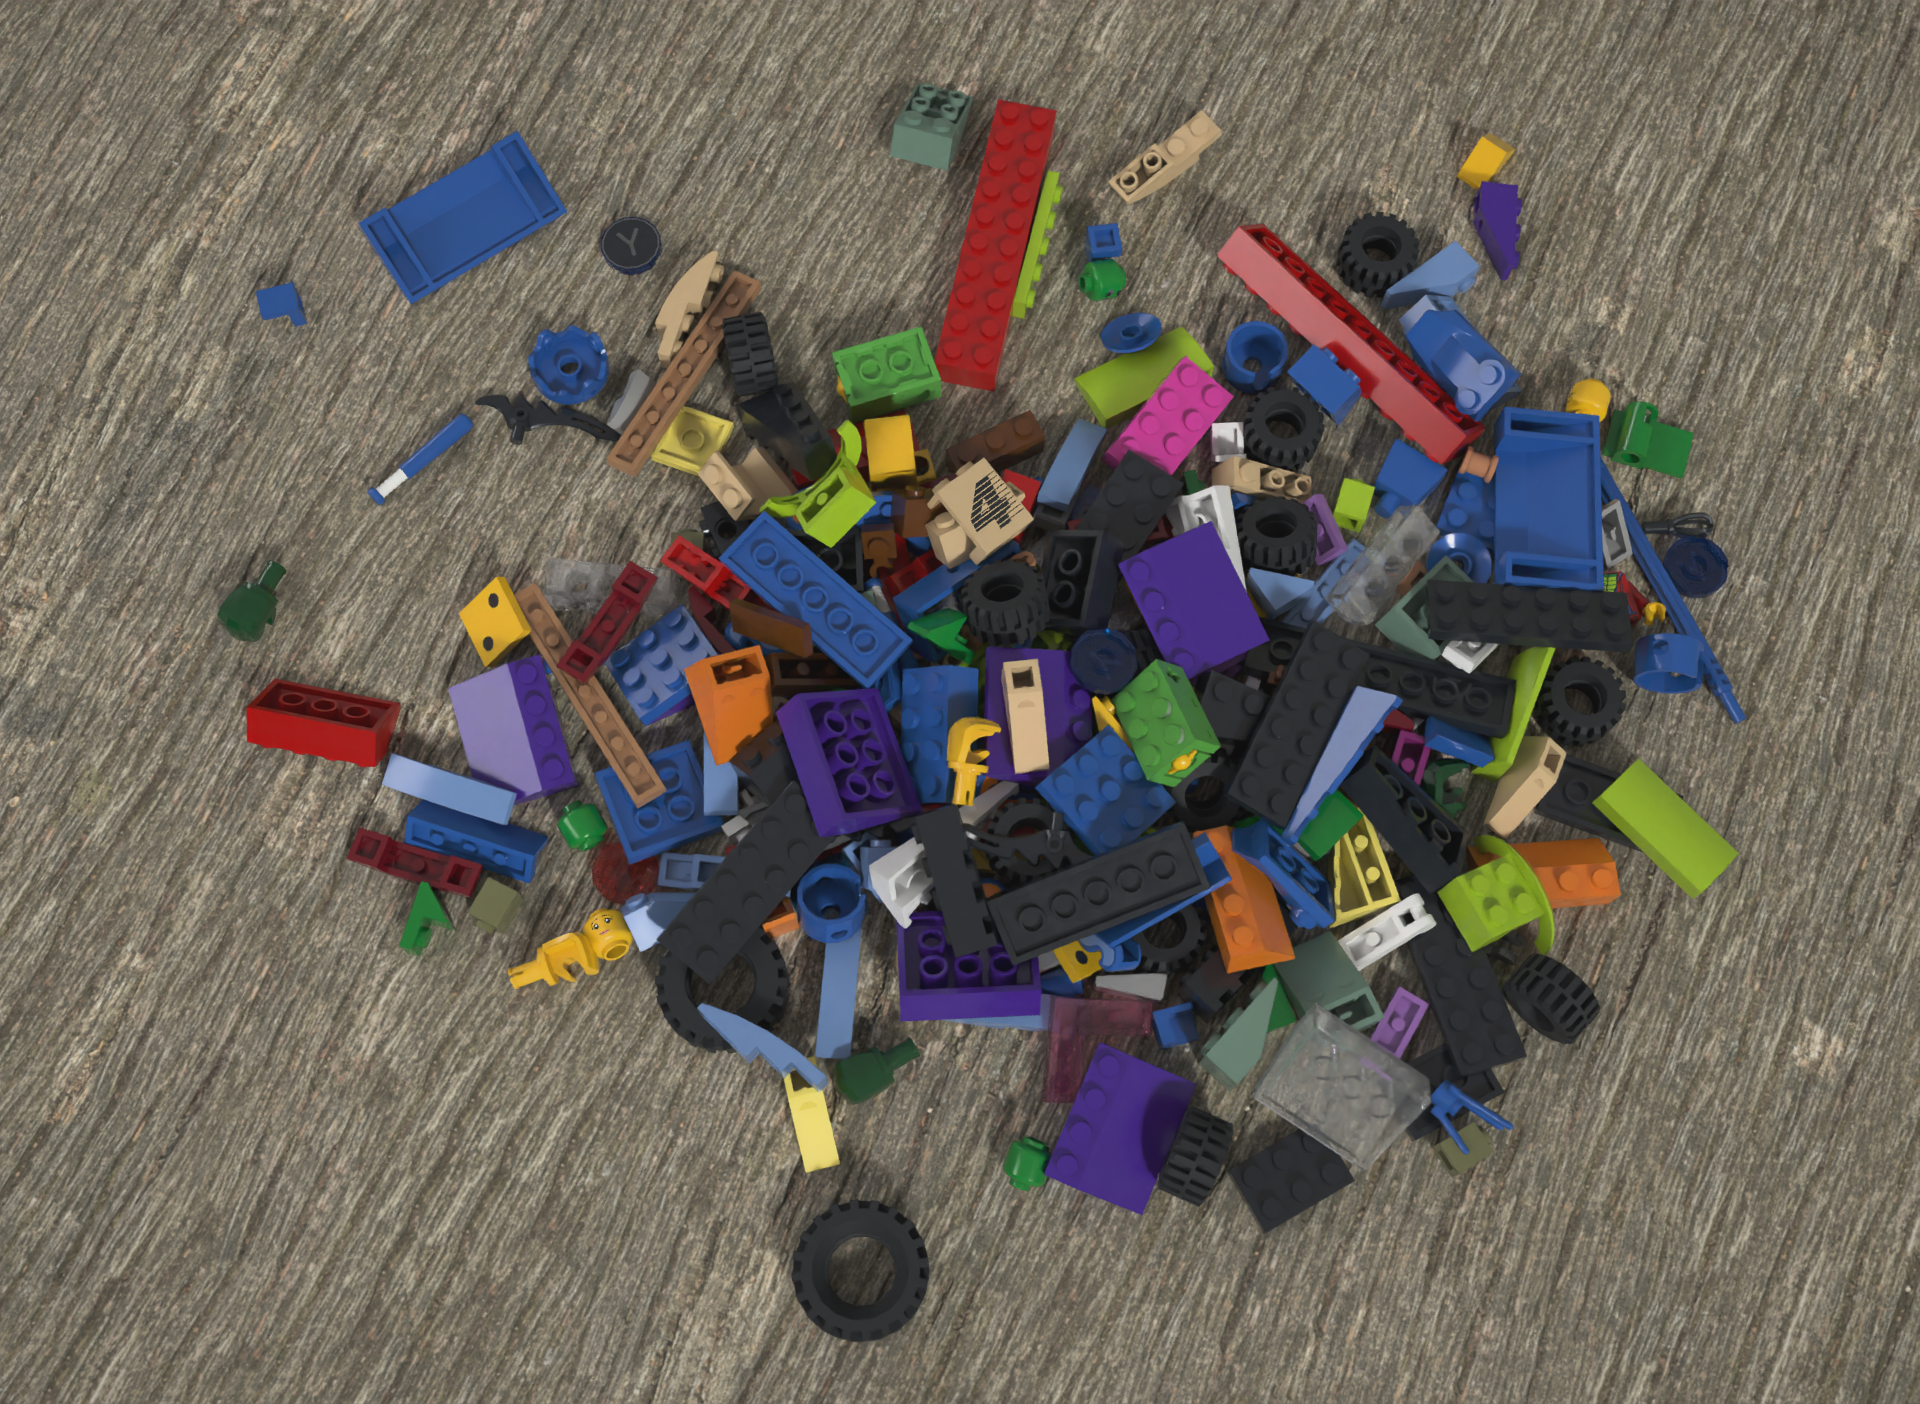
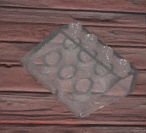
M1317 1003L1293 1027L1251 1092L1252 1098L1364 1172L1432 1102L1429 1078Z

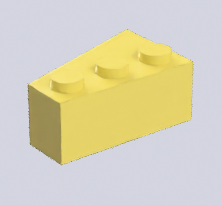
M1364 815L1331 848V853L1328 856V880L1331 882L1335 921L1329 924V928L1383 913L1401 901L1374 826Z

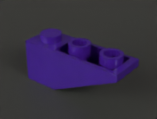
M1482 181L1474 199L1473 224L1500 280H1507L1512 269H1517L1520 252L1515 250V243L1519 241L1521 225L1516 224L1517 216L1521 212L1522 198H1518V185Z

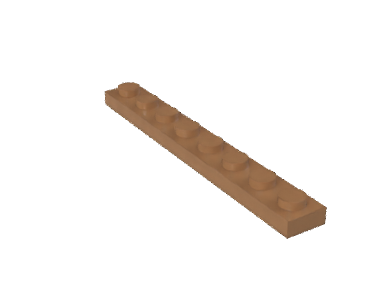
M735 270L732 272L606 458L609 466L636 478L725 345L722 329L723 319L745 315L762 289L760 281Z
M536 582L515 593L514 596L532 630L528 635L637 809L667 792L664 784L595 675L586 684H583L556 667L573 641Z

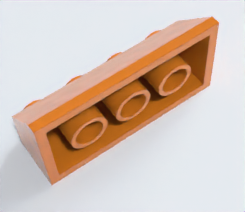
M1222 826L1193 832L1192 839L1206 832L1232 877L1230 882L1204 896L1227 974L1295 959L1272 882L1258 868L1232 851L1231 831L1234 827Z
M1600 838L1509 844L1521 854L1537 874L1548 895L1552 908L1610 904L1621 896L1615 861ZM1477 846L1466 848L1469 871L1501 857L1491 852L1481 854Z

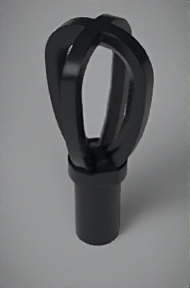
M1704 512L1681 515L1674 519H1666V521L1643 522L1642 529L1645 534H1666L1683 539L1701 540L1711 534L1714 525L1710 515ZM1703 524L1707 525V528H1682L1675 526Z

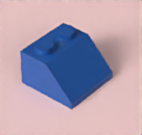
M1314 344L1287 373L1293 384L1303 394L1307 392L1311 395L1310 400L1312 402L1317 401L1320 405L1319 409L1339 426L1362 394V390L1358 385L1361 380L1349 368L1343 371L1335 364L1338 358L1328 348L1324 347L1320 350Z

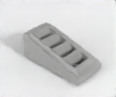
M1168 973L1096 976L1093 989L1094 991L1158 1005L1163 999Z

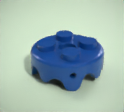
M573 325L558 333H554L549 329L541 331L537 338V344L528 357L530 373L535 386L547 399L559 404H579L593 398L602 390L609 374V360L600 337L595 332L588 333ZM568 363H576L578 365V369L574 373L567 374L562 372L563 367Z

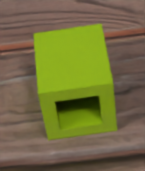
M1344 478L1332 511L1338 527L1360 533L1370 507L1375 489L1374 486L1368 485L1361 479Z

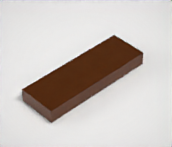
M739 598L729 602L733 632L804 658L813 654L810 623Z

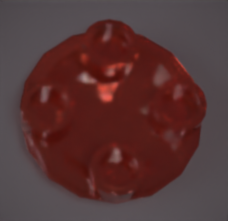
M608 843L604 845L592 868V881L598 893L608 901L618 904H626L625 902L629 898L640 893L650 894L656 887L659 877V865L655 856L629 865L621 843Z

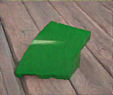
M1337 789L1332 795L1326 796L1317 809L1319 813L1314 820L1311 819L1297 841L1314 861L1319 860L1364 816ZM1270 824L1280 835L1282 834L1284 828L1278 829Z

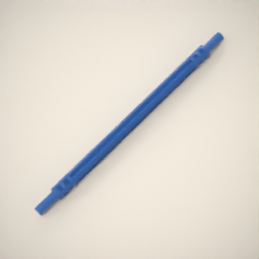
M1600 456L1602 500L1605 505L1614 499L1620 500L1632 552L1661 603L1666 607V612L1679 634L1693 637L1704 644L1703 677L1715 697L1721 699L1734 724L1746 720L1747 717L1731 691L1734 689Z

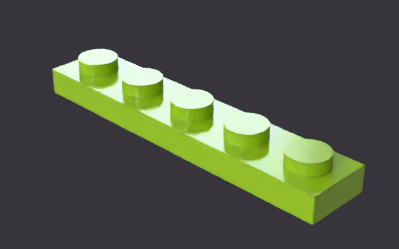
M1047 171L1013 301L1012 316L1024 319L1027 307L1033 308L1036 290L1032 289L1034 281L1040 282L1043 264L1039 263L1040 256L1047 255L1050 238L1046 237L1048 229L1053 230L1057 212L1052 210L1054 203L1060 204L1063 193V186L1058 185L1060 174L1058 172Z

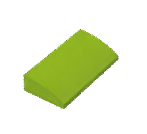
M1179 327L1160 336L1153 344L1142 350L1125 353L1074 378V382L1103 428L1109 429L1135 416L1183 357H1188L1211 378L1214 365L1195 339L1184 328Z
M1534 647L1521 652L1512 660L1506 678L1516 680L1507 734L1502 739L1484 735L1488 737L1494 751V760L1483 768L1473 764L1470 773L1496 783L1513 765L1555 648Z
M1639 758L1592 802L1692 899L1703 893L1739 854Z

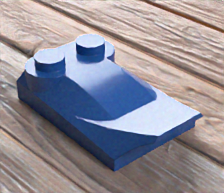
M1429 309L1405 335L1413 358L1455 401L1458 411L1469 415L1475 422L1481 421L1522 374L1457 310L1435 311Z
M1261 819L1251 826L1234 828L1231 831L1232 851L1268 876L1276 890L1290 904L1291 910L1289 915L1298 927L1302 928L1304 926L1309 930L1315 926L1325 928L1335 921L1331 882L1293 846L1284 842L1280 838L1281 835L1267 821Z

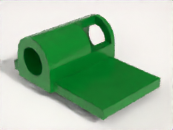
M1631 402L1624 411L1615 409L1612 413L1602 455L1610 457L1611 461L1640 470L1643 467L1682 479L1694 433L1656 422L1659 410L1647 402ZM1646 409L1650 410L1651 413L1645 415Z

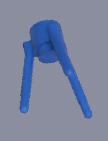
M1447 1079L1429 1098V1101L1435 1105L1430 1112L1441 1121L1449 1135L1465 1155L1469 1153V1149L1445 1115L1447 1112L1454 1116L1464 1106L1498 1130H1502L1504 1127L1508 1130L1514 1128L1512 1123L1462 1092Z

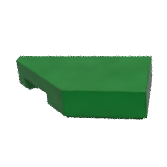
M1273 964L1265 966L1259 983L1264 981L1268 985L1273 978L1278 980L1267 1033L1296 1022Z

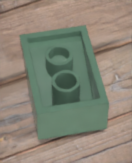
M1447 555L1375 624L1401 652L1434 660L1451 642V640L1428 639L1425 592L1427 580L1473 581Z

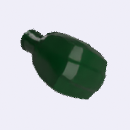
M268 560L267 565L255 583L243 582L220 606L217 614L218 620L235 639L244 642H257L263 635L266 623L273 625L278 600L272 593L287 572L280 564Z
M1458 758L1436 759L1426 764L1420 788L1457 821L1456 813H1459V809H1466L1465 802H1453L1463 789L1461 787H1454L1444 791L1443 783L1450 776L1462 772L1463 768H1469V764Z
M908 1037L905 1041L884 1053L882 1050L879 1051L876 1046H873L866 1052H859L848 1056L836 1063L832 1068L835 1089L840 1097H844L851 1105L861 1104L889 1088V1085L895 1082L893 1077L894 1070L920 1057L919 1051L912 1039Z

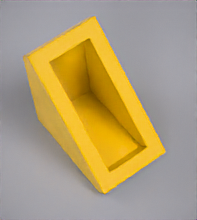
M1492 133L1484 135L1480 138L1457 177L1478 190L1482 181L1491 182L1512 156L1515 148Z

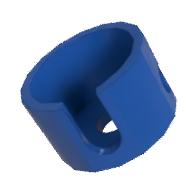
M1250 321L1240 324L1231 332L1222 357V372L1226 381L1237 390L1253 394L1265 392L1266 389L1275 386L1283 373L1288 358V343L1284 334L1275 326L1263 321ZM1250 359L1256 360L1260 364L1261 369L1256 373L1246 370L1243 366L1244 362Z
M1658 633L1641 637L1636 642L1634 683L1648 691L1668 694L1688 693L1699 689L1702 686L1704 644L1693 637L1675 633ZM1670 672L1679 673L1681 675L1678 677H1674L1670 675Z
M822 864L810 869L801 878L797 888V918L802 930L812 939L824 943H839L851 938L861 928L865 917L866 896L860 893L861 878L859 875L846 866ZM822 877H829L827 880L817 882ZM830 905L836 906L841 914L837 919L827 920L821 915L822 909Z

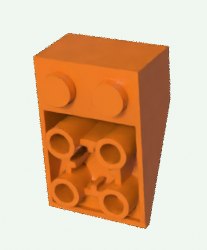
M760 645L704 658L684 669L716 766L728 763L730 759L773 724L770 674Z

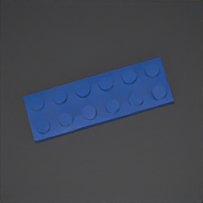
M765 511L719 557L720 562L774 610L810 623L812 643L865 689H871L913 643L912 638Z

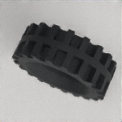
M758 927L736 953L737 956L748 963L753 971L755 979L753 993L748 1002L732 1014L772 1033L771 1028L777 1021L780 1022L784 1016L782 1012L785 1004H788L789 1001L788 987L790 980L784 958L777 944L766 935L763 929ZM668 950L665 957H660L658 962L660 966L659 975L655 976V985L658 991L656 998L664 1014L663 1016L673 1030L695 1048L698 1046L711 1053H716V1051H727L728 1054L736 1053V1050L699 1013L698 1005L693 999L690 988L694 971Z
M853 1199L847 1203L830 1206L829 1210L820 1216L818 1214L808 1229L802 1232L798 1247L793 1254L794 1263L793 1273L791 1274L798 1303H800L807 1317L821 1330L839 1339L852 1342L877 1341L896 1333L914 1317L926 1295L929 1281V1260L925 1243L909 1219L903 1216L899 1210L892 1206L889 1207L881 1204L879 1201H859L858 1199ZM868 1237L879 1241L889 1250L894 1260L895 1277L890 1290L882 1299L871 1305L855 1306L844 1302L834 1293L829 1282L828 1266L832 1254L842 1243L852 1238Z

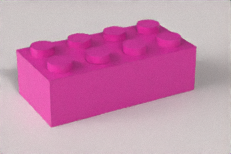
M1185 356L1173 367L1100 459L1115 471L1127 451L1131 450L1167 474L1172 475L1234 396Z

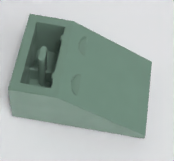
M917 83L894 123L890 156L948 171L956 155L974 97L967 96L957 90L948 91L940 89L930 83Z
M1331 931L1293 947L1295 959L1273 964L1278 978L1316 1052L1374 1026L1385 1018L1369 985Z
M1273 978L1268 985L1261 981L1245 1000L1249 1005L1248 1008L1243 1010L1239 1006L1222 1026L1226 1030L1224 1035L1221 1036L1216 1032L1200 1051L1204 1057L1199 1062V1065L1229 1092L1261 1058L1278 985L1276 978Z

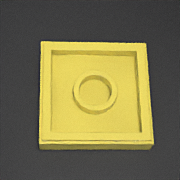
M683 406L652 452V461L699 476V471L715 451L723 453L733 431L734 424L731 421Z

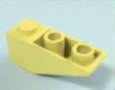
M808 1057L807 1059L819 1069L816 1057ZM793 1069L784 1078L805 1171L809 1173L840 1165L824 1090L822 1089L818 1093Z

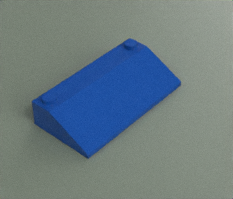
M516 131L492 145L488 152L388 210L385 207L358 223V228L410 304H413L567 213V210L519 132Z
M1504 407L1494 423V455L1499 456L1494 472V584L1603 591L1599 415Z

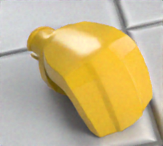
M965 717L955 722L949 729L946 756L948 761L947 768H954L953 772H957L951 803L957 802L960 805L974 806L977 775L981 776V772L988 773L989 766L977 764L989 756L990 752L988 750L971 751L970 745L980 737L993 736L995 732L1000 733L1001 728L996 722L980 717Z
M572 932L542 944V947L537 948L536 960L509 968L508 974L509 976L513 975L510 981L514 989H519L524 985L544 979L550 986L559 983V977L568 982H576V978L569 972V966L573 962L579 963L587 975H596L599 972V961L588 937L580 932Z

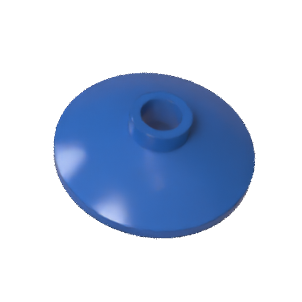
M1127 314L1113 320L1103 329L1101 341L1103 346L1112 352H1136L1150 346L1160 337L1162 324L1152 314Z
M1452 533L1439 539L1430 549L1426 562L1427 573L1447 555L1453 562L1458 561L1461 563L1462 571L1474 583H1486L1492 569V560L1488 549L1478 538L1466 533Z

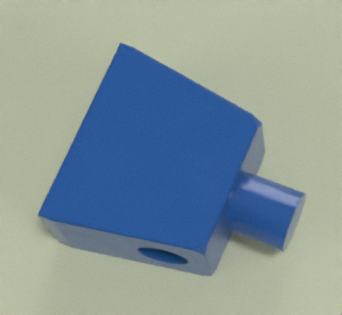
M1396 438L1374 484L1373 495L1380 498L1374 507L1375 512L1386 519H1389L1396 509L1405 515H1410L1440 485L1448 470Z

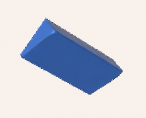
M1432 716L1427 718L1425 746L1482 768L1494 760L1495 754L1488 737L1456 728Z

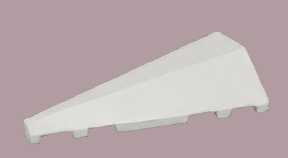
M1214 485L1191 495L1176 497L1165 513L1173 526L1171 530L1173 535L1176 537L1212 521L1246 590L1229 485Z
M1003 780L976 797L973 801L974 806L964 805L959 808L963 823H969L980 830L988 819H994L998 807L1008 797L1018 794L1019 784ZM966 831L968 837L976 841L981 839V837ZM914 837L869 865L874 890L897 922L905 929L912 923L909 916L920 903L927 905L932 899L929 892L935 886L933 878H927L923 867L922 858L926 857L923 843L917 845Z

